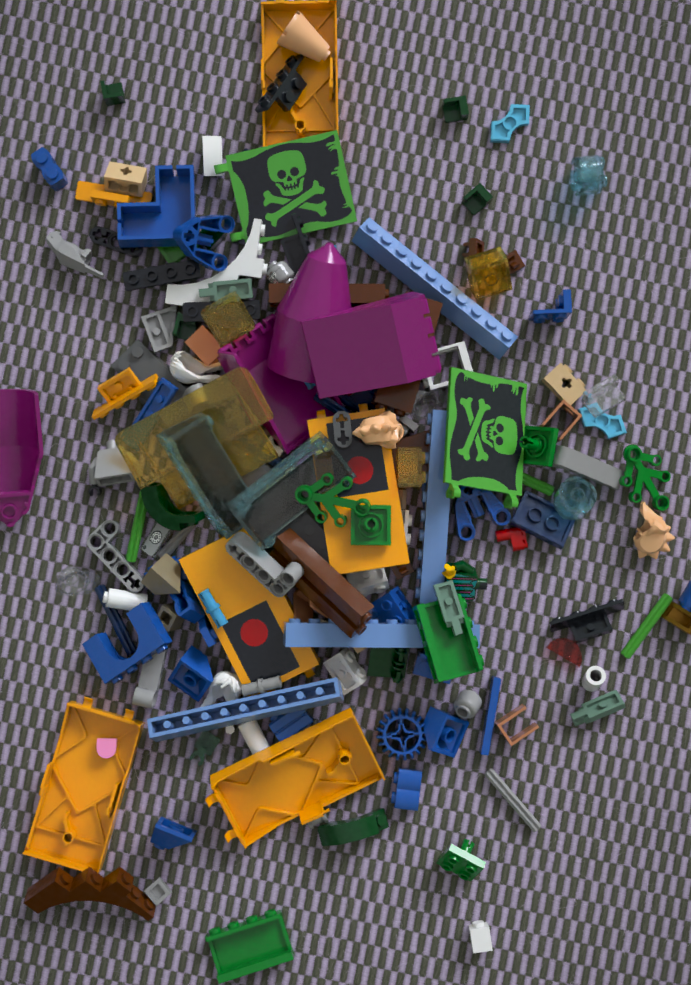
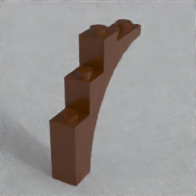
M58 867L29 887L23 902L37 914L62 903L75 901L103 902L130 910L147 921L154 918L156 905L138 887L133 885L134 877L121 867L105 877H102L98 872L88 867L74 878Z

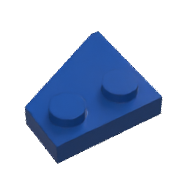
M205 613V616L198 621L199 630L206 644L210 647L220 640Z

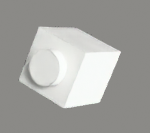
M477 920L468 925L473 953L493 951L488 923L483 920Z

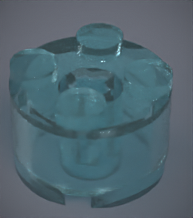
M591 155L574 157L572 159L571 165L574 164V170H570V182L572 190L577 191L575 195L600 194L602 188L607 186V177L603 171L605 166L604 157Z
M580 476L569 477L554 493L553 504L561 518L578 520L583 518L593 508L597 499V492L590 481L588 482Z

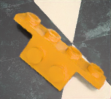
M78 181L75 198L76 200L92 202L99 206L110 205L117 208V203L152 202L153 194L144 192L142 197L105 191L103 184Z
M128 367L98 385V391L107 402L94 409L91 417L93 420L99 417L104 418L109 414V411L114 408H121L129 399L134 400L140 396L141 392L145 390L150 391L157 385L158 375L155 373L140 382L131 368Z

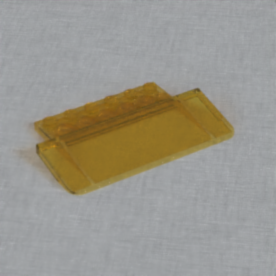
M237 367L120 431L115 438L116 446L139 488L142 489L160 480L178 509L191 504L278 457L276 450L260 426L273 419L274 415L252 375L244 367Z

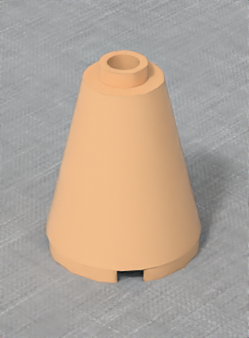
M300 11L296 12L277 41L278 45L317 62H320L321 59L325 61L330 54L328 43Z

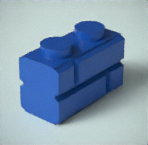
M307 709L273 716L270 718L271 722L268 725L280 742L300 732L313 723L314 720Z

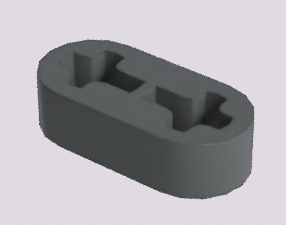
M338 411L333 416L334 441L338 448L346 449L352 443L351 419L347 412ZM339 415H343L345 419L347 418V421L344 422V428H340V422H336V419H339ZM343 431L345 432V438H349L345 445L338 441Z

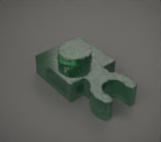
M209 731L202 732L194 745L198 750L190 755L189 760H192L194 756H199L201 760L198 765L201 766L205 761V753L211 756L221 738Z

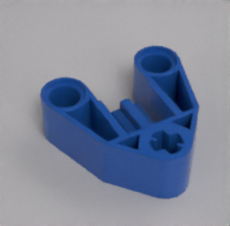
M228 215L193 217L175 228L173 238L183 253L190 259L209 270L223 271L228 265L225 255L196 248L197 244L211 247V243H213V236L199 233V229L230 233L235 227V222ZM222 220H224V227H223V228H222V226H221ZM217 258V265L215 266L214 261Z
M459 487L461 496L455 500L454 514L456 532L460 540L470 541L475 536V528L464 502L467 501L474 518L485 514L477 497L479 495L495 525L503 526L509 523L511 519L509 511L504 508V505L491 491L473 488L470 491L471 495H468V492L464 493L463 491L466 487ZM499 512H503L506 515V520L503 523L498 522L496 519V515ZM464 527H468L471 530V535L468 538H464L461 535V530Z

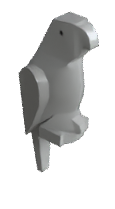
M59 231L50 232L46 237V243L55 253L60 264L84 274L87 272L101 278L104 277L102 272L88 266L92 260V251L90 249H80L74 243L63 240Z

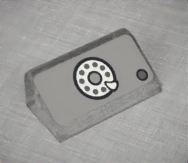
M155 522L139 549L155 559L173 530L167 529Z

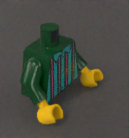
M465 561L446 562L444 565L445 571L442 572L445 576L444 582L453 580L457 594H461L466 602L475 599L476 590H487V578H478L476 569Z

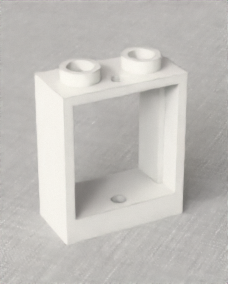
M465 341L438 348V352L432 354V356L457 351L462 369L473 372ZM431 377L422 379L424 387L428 388L429 392L448 387V381L433 385Z

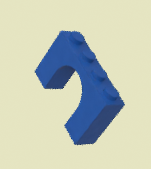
M150 602L140 603L126 613L138 634V647L130 658L123 657L116 651L106 632L96 634L82 644L104 684L120 682L124 679L123 675L135 672L139 664L148 663L153 659L152 655L164 652L168 649L167 645L173 642Z

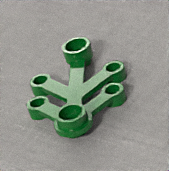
M637 445L626 446L623 451L626 467L624 475L619 479L620 485L623 487L631 486L633 482L631 477L633 468L635 467L637 470L634 489L628 495L629 501L632 503L641 501V490L644 483L653 499V508L659 511L666 510L669 507V499L658 493L650 477L657 478L660 482H668L671 478L668 471L646 468L641 462L646 461L651 466H659L662 462L659 455L642 453ZM625 478L628 480L627 484L624 483ZM634 494L637 495L636 500L633 498Z
M329 472L324 473L321 479L311 486L300 485L295 491L296 500L301 504H307L318 523H324L328 519V514L326 511L320 510L315 501L322 502L334 519L337 527H344L347 523V517L340 514L334 505L354 509L355 513L359 516L366 515L371 509V504L367 499L361 498L355 501L335 497L343 490H348L352 487L353 480L349 476L344 477L339 484L324 494L316 493V491L324 485H330L334 481V476ZM328 476L330 478V482H326L324 480V477ZM344 480H348L350 485H344ZM302 491H306L308 497H304ZM360 503H364L366 509H362ZM323 514L325 519L321 520L318 515ZM338 518H342L344 523H339Z

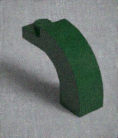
M167 482L149 483L140 487L146 510L158 524L167 529L181 531L189 526L197 525L198 521L205 518L204 511H183L178 509L169 498Z
M379 808L356 818L330 821L318 826L317 829L321 845L334 846L379 834V831L388 828L389 824L385 809Z

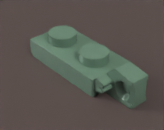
M251 278L216 281L208 283L209 288L199 289V297H210V301L215 302L253 298Z
M453 580L433 585L446 627H451L454 637L463 634L460 624L464 623V615Z
M614 690L581 704L582 707L578 711L571 713L570 716L574 725L578 726L584 723H591L626 707L618 691Z

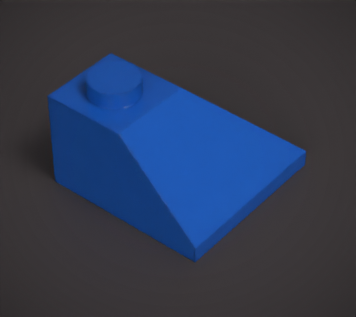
M192 645L179 660L168 678L169 682L197 702L201 700L214 680L208 657Z
M430 706L423 722L425 723L423 728L428 749L455 758L470 722Z
M161 817L155 825L150 842L154 843L153 846L158 849H171L192 842L197 831Z

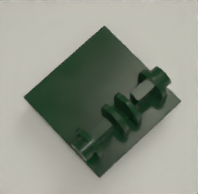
M371 648L367 676L391 677L394 683H400L405 678L409 648Z

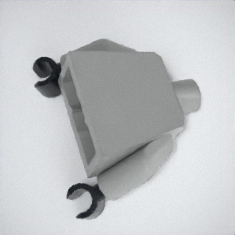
M108 440L106 442L107 449L99 450L97 457L93 459L88 468L89 484L92 485L88 491L90 496H93L94 488L97 489L98 496L102 494L101 486L133 482L135 478L138 480L136 487L139 490L140 486L138 483L140 481L148 484L147 480L142 477L144 474L139 460L131 452H127L125 447H118L117 440Z

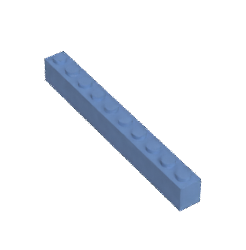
M370 217L358 228L352 239L354 244L414 292L425 294L426 298L443 303L440 313L497 359L500 360L518 338L517 335Z
M431 409V413L427 414V425H430V431L426 433L425 444L429 445L428 452L424 454V464H427V472H423V483H426V489L422 491L421 501L425 502L424 510L420 512V522H423V529L419 530V541H422L421 549L418 548L417 556L418 560H421L420 568L416 570V579H419V587H415V598H418L420 604L437 601L433 585L445 581V576L442 572L445 571L444 565L446 564L450 499L446 498L449 484L443 483L447 410Z
M289 618V622H284L283 645L285 647L424 648L415 619H405V623H398L397 619H386V623H378L379 619H370L366 623V630L361 635L356 634L352 638L348 637L331 619H328V622H320L318 618H309L308 622H301L300 618ZM472 620L473 636L477 637V648H480V625L474 624V620Z
M335 677L147 719L149 738L159 742L342 702L344 698L341 682Z

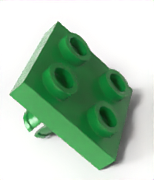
M525 426V436L520 438V441L524 443L519 442V445L524 448L523 464L552 467L559 429Z
M360 505L362 509H366V505ZM371 505L370 511L364 516L357 515L354 509H351V545L390 546L391 505Z
M464 839L461 848L450 844L439 856L436 864L446 871H452L461 879L471 882L484 869L486 862L471 854L475 844L471 841L470 845H468L470 840Z

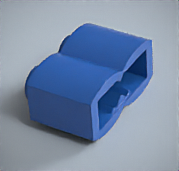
M41 147L31 154L33 163L53 190L59 191L68 184L65 174L56 164L48 150Z
M181 580L180 593L170 594V596L175 601L174 607L178 616L195 624L205 616V611L191 584Z
M398 767V772H394L393 783L396 784V791H392L391 803H394V808L418 811L422 770Z

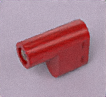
M517 527L495 531L496 541L510 540L513 552L524 550V548L528 547L525 531Z

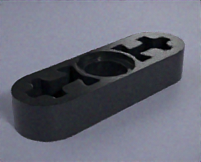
M96 226L89 233L92 242L101 247L133 258H137L143 253V247H138L139 250H135L132 253L131 248L123 250L124 248H120V246H112V239L117 237V232ZM100 231L104 237L108 238L107 244H105V239L99 238L98 240H96V237L94 235L98 234Z

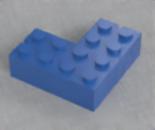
M172 165L155 166L156 202L117 203V240L120 248L178 246L173 238L175 228L196 217L194 165H176L178 176H174Z

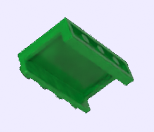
M461 594L457 595L464 615V623L460 624L463 634L455 637L451 627L447 628L446 623H444L438 601L427 604L422 603L413 607L434 684L483 670L484 660L482 655L478 653V640L475 635L473 636L471 629L473 628L471 618L467 616V603Z
M270 909L259 917L252 915L247 917L246 921L240 923L238 921L230 922L225 928H212L205 936L216 966L219 984L294 960V951L281 910Z

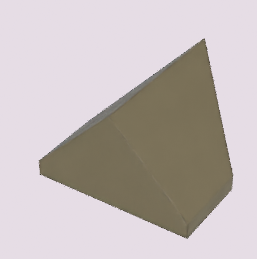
M166 553L149 569L141 583L155 595L179 594L181 565Z

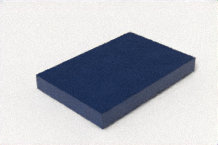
M525 490L510 524L561 550L577 515Z

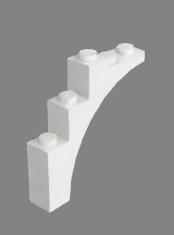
M254 218L251 233L244 248L225 270L197 283L184 285L167 284L165 303L183 306V303L214 302L210 301V297H199V289L209 288L208 283L240 279V276L263 279V275L267 274L268 264H265L264 259L258 258V255H262L263 244H260V238L265 235L266 227L262 219Z

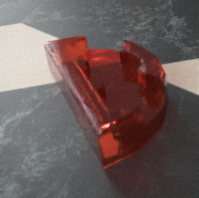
M557 638L546 646L549 650L580 667L582 655L579 646L574 641L566 638Z

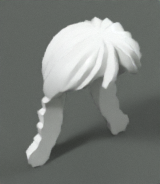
M178 351L171 357L170 372L181 383L202 382L210 384L223 383L225 381V376L215 374L204 375L205 373L222 370L220 362L206 366L185 351Z
M229 671L218 672L213 677L214 680L209 686V694L203 704H201V707L212 705L216 699L224 696L226 701L240 699L242 690L237 674ZM227 726L225 729L226 733L232 734L235 730L234 726Z

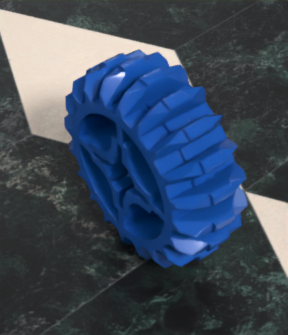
M398 708V714L390 710L392 715L390 718L387 714H384L386 722L379 720L383 728H376L378 732H382V734L376 735V739H383L378 743V746L385 745L382 749L383 753L390 750L388 757L391 758L395 753L396 760H399L400 755H403V760L406 761V754H409L411 759H413V751L419 755L421 752L418 747L425 748V745L421 743V741H426V736H422V734H425L424 729H422L425 723H419L422 719L421 715L414 718L416 711L413 710L411 715H408V708H405L404 714L401 708ZM403 719L412 721L417 726V729H407L404 726ZM398 720L397 729L386 733L388 726L393 721ZM400 725H402L404 732L407 733V736L403 738L404 743H402L400 736L397 735V732L400 733L399 730H401ZM418 735L416 742L407 748V740ZM387 739L398 740L401 749L391 746Z

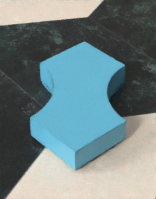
M511 104L508 114L503 119L492 121L490 142L509 143L511 134L517 128L528 126L530 105Z
M597 403L578 409V412L582 415L580 419L583 427L598 428L606 435L607 439L627 433L621 415H608L599 408Z

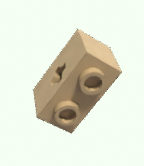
M109 161L104 175L105 191L142 197L147 185V168Z
M560 363L541 381L560 401L564 399L568 404L572 405L587 390L584 388L585 384L579 378L576 379L571 374L572 370L566 364L562 365ZM568 381L569 384L563 388V382Z

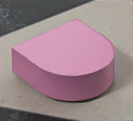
M97 738L96 749L98 755L102 758L112 757L117 751V738Z

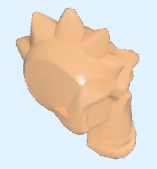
M385 411L378 416L364 419L352 434L360 438L367 445H380L387 449H395L396 443L403 438L404 428L396 420L395 413Z
M642 501L639 510L645 521L640 528L636 529L637 533L633 537L634 545L637 548L640 559L648 555L656 560L659 551L670 552L667 542L674 540L675 537L669 533L671 526L665 523L663 517L657 515L646 505V502Z

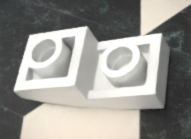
M202 136L203 176H223V173L216 175L214 165L222 164L221 136Z

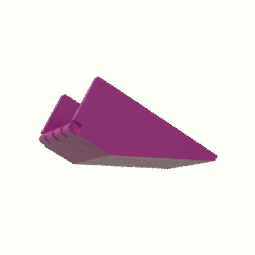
M408 292L300 321L319 399L406 384L440 373L442 367L439 355L432 356L433 353L438 352L435 336L428 337V334L434 332L431 316H423L430 313L425 294Z
M272 313L262 320V324L258 322L247 330V334L244 332L231 341L233 346L227 343L217 352L219 355L217 359L231 384L284 453L288 454L310 438L307 420L317 419L316 411L325 410L326 417L334 416V413L313 399L317 393L316 386L308 390L304 382L281 376L268 368L267 358L276 313ZM338 396L329 397L343 406Z

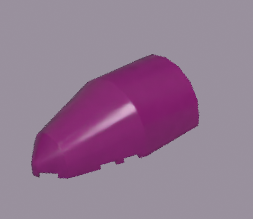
M327 242L307 254L277 307L267 358L268 368L276 374L293 380L315 384L300 321L352 308L347 263L333 243Z
M0 389V521L8 527H13L29 511L44 453L39 395L36 391L27 389Z

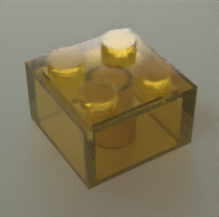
M501 246L464 258L469 287L476 301L513 289L508 258Z
M236 291L231 292L201 311L202 318L220 347L227 345L255 328V322Z
M421 447L397 448L396 481L398 489H420L422 484L426 483V473L422 471V465L425 464V452H422Z

